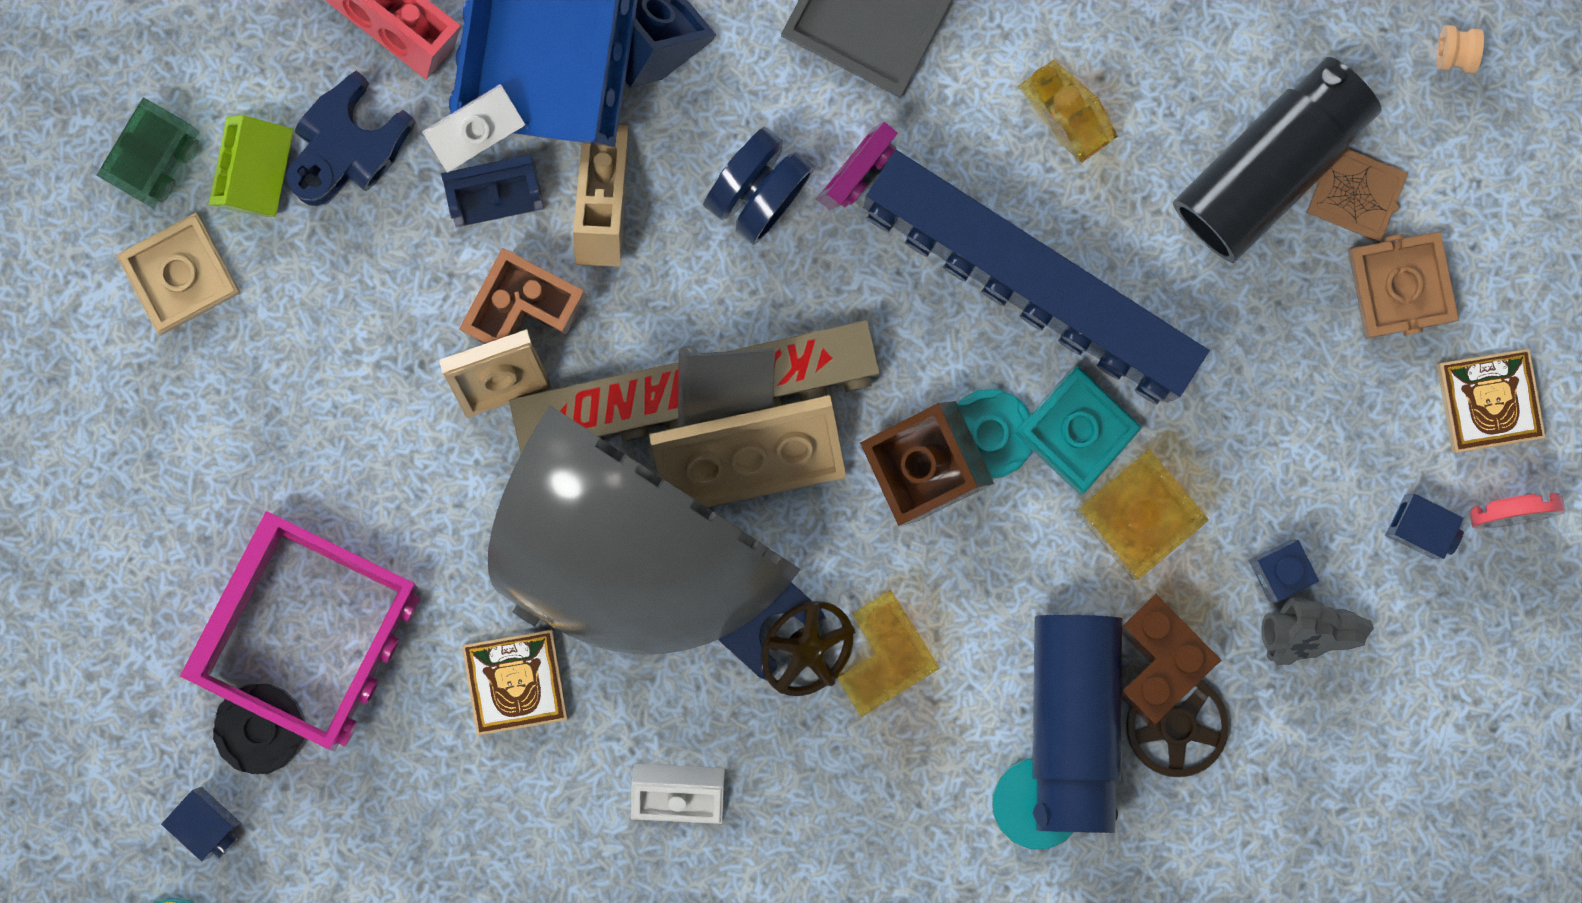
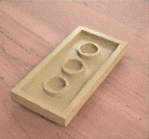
M830 395L649 434L659 477L705 507L847 478Z

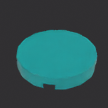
M998 389L977 390L962 398L957 403L992 479L1003 478L1020 469L1032 451L1014 433L1030 416L1026 405L1012 394Z
M1027 758L1011 765L999 778L992 794V812L999 829L1013 843L1031 850L1050 849L1065 842L1074 832L1036 831L1033 809L1036 805L1037 779H1032V758Z

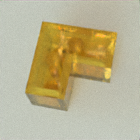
M891 589L849 614L873 654L835 677L859 717H864L940 669Z

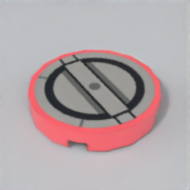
M1559 493L1549 494L1550 502H1543L1542 495L1536 496V494L1492 501L1490 504L1485 505V513H1483L1480 506H1475L1469 512L1472 528L1506 527L1552 518L1566 512L1564 499Z

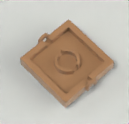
M1441 231L1404 238L1403 234L1393 235L1384 238L1385 242L1348 250L1365 339L1400 332L1407 336L1422 333V328L1459 321Z

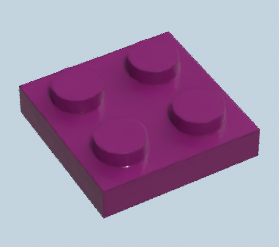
M882 122L872 128L816 200L829 210L841 205L844 208L852 205L868 185L862 179L869 170L874 172L877 168L881 169L897 149L891 142L898 132L886 122Z

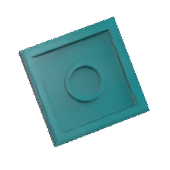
M1074 366L1014 433L1079 495L1085 494L1143 427L1079 366Z

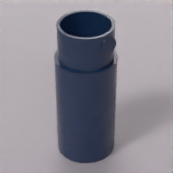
M1040 615L1034 617L1032 779H1037L1036 805L1033 809L1036 831L1115 833V822L1118 818L1116 781H1121L1123 618L1097 615Z

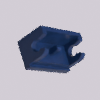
M531 154L441 173L451 219H454L456 228L545 209L535 161Z

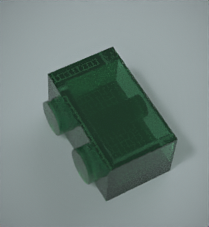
M143 97L96 176L154 209L158 201L161 203L165 202L172 193L176 180L172 177L181 162L186 164L194 156L199 145V141L195 138L200 131Z

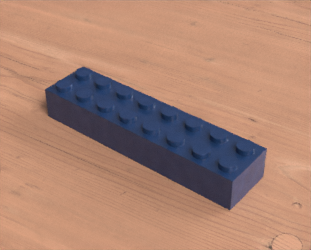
M897 149L865 196L863 208L868 211L867 219L872 224L888 233L892 228L897 229L907 236L905 244L925 257H928L930 252L936 254L946 261L943 268L947 272L964 282L967 281L969 276L984 285L981 292L986 297L1001 306H1005L1008 301L1023 310L1020 318L1041 331H1043L1045 326L1061 335L1058 342L1065 348L1078 355H1081L1083 351H1087L1099 359L1096 366L1100 370L1117 380H1120L1121 376H1126L1138 384L1135 392L1156 405L1160 401L1169 403L1180 398L1210 352L1203 345Z

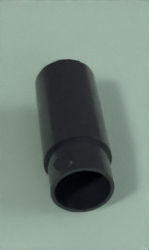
M1326 57L1294 89H1287L1173 201L1176 212L1208 248L1224 260L1235 263L1349 151V143L1381 113L1382 108L1379 100L1370 87L1352 69L1335 58Z

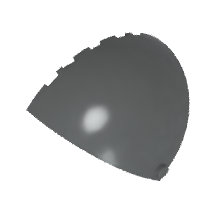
M550 405L535 427L512 471L496 512L488 547V573L491 584L498 593L516 604L512 611L515 615L533 626H536L538 621L542 620L564 634L595 647L614 652L639 655L685 651L709 644L733 633L767 609L787 589L801 570Z

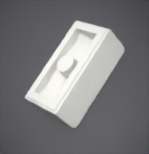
M634 764L631 787V819L722 824L725 769Z

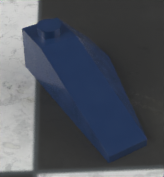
M637 1L625 79L630 88L662 80L713 41L716 34L689 1Z

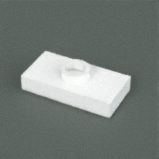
M500 84L425 129L422 133L448 173L525 126V123Z

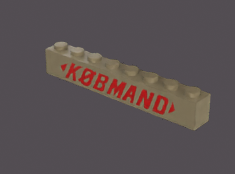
M868 320L730 350L775 349L773 407L783 405L781 398L798 394L800 401L827 396L826 388L843 384L845 392L865 389L872 386L870 378L878 377L880 374ZM679 362L510 399L509 403L520 454L549 405L601 439L621 434L622 441L626 442L648 437V428L666 424L667 430L678 428Z

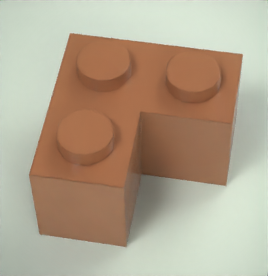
M502 248L459 330L486 344L517 333L525 317L529 316L567 336L588 296L584 290Z

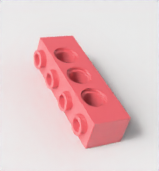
M325 0L426 80L454 50L461 27L460 24L429 0Z

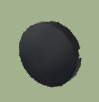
M268 683L248 684L239 688V690L305 721L298 702L286 690ZM226 699L219 705L215 715L213 740L218 752L231 767L242 772L269 774L283 768L299 753L304 741V737Z

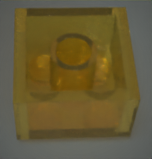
M1150 449L1141 452L1073 510L1132 580L1142 578L1209 521Z

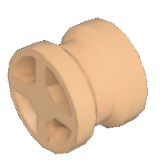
M1445 24L1438 40L1437 69L1448 71L1452 67L1462 68L1465 73H1477L1484 48L1483 30L1471 28L1467 32L1458 31L1454 25Z

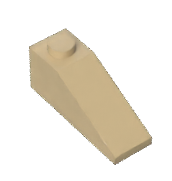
M618 124L615 147L588 143L581 144L573 226L575 265L621 267L629 125Z

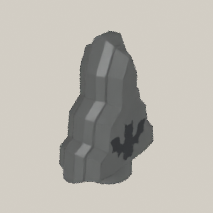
M1292 596L1279 613H1267L1264 616L1261 633L1263 643L1267 648L1268 660L1274 661L1279 666L1290 665L1300 659L1317 658L1328 651L1350 650L1364 646L1367 637L1374 627L1371 620L1360 617L1354 612L1326 607L1322 603L1309 601L1305 597Z

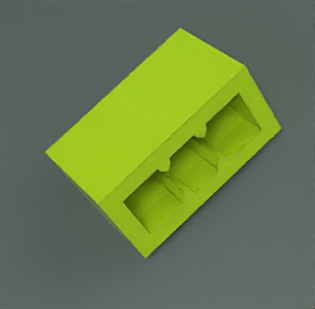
M245 115L226 117L208 205L253 215L276 217L294 129Z

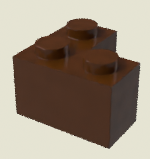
M1157 594L1122 626V634L1151 663L1122 691V699L1151 728L1222 661Z

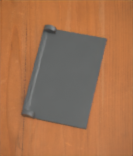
M692 346L680 348L678 428L773 408L775 349L698 353L697 349Z

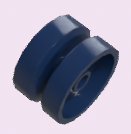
M765 126L759 129L731 158L703 203V206L720 220L730 218L746 203V206L736 220V232L753 246L775 225L815 170V165L798 152L789 154L772 169L782 152L783 140Z

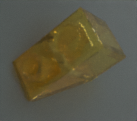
M1054 59L1044 67L1036 70L1032 76L1018 85L1020 91L1059 143L1081 163L1118 137L1100 99Z

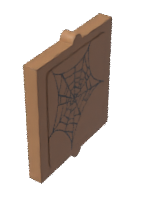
M1349 149L1317 181V187L1306 213L1380 243L1392 213L1397 212L1399 209L1396 202L1408 173Z

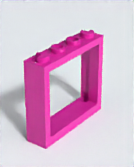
M265 511L180 677L335 752L339 744L345 747L351 739L358 723L352 717L360 702L367 705L372 698L379 682L373 676L380 662L389 663L395 653L400 639L394 635L402 620L409 622L413 617L421 599L415 595L418 587L415 583ZM282 536L397 592L327 732L210 675Z

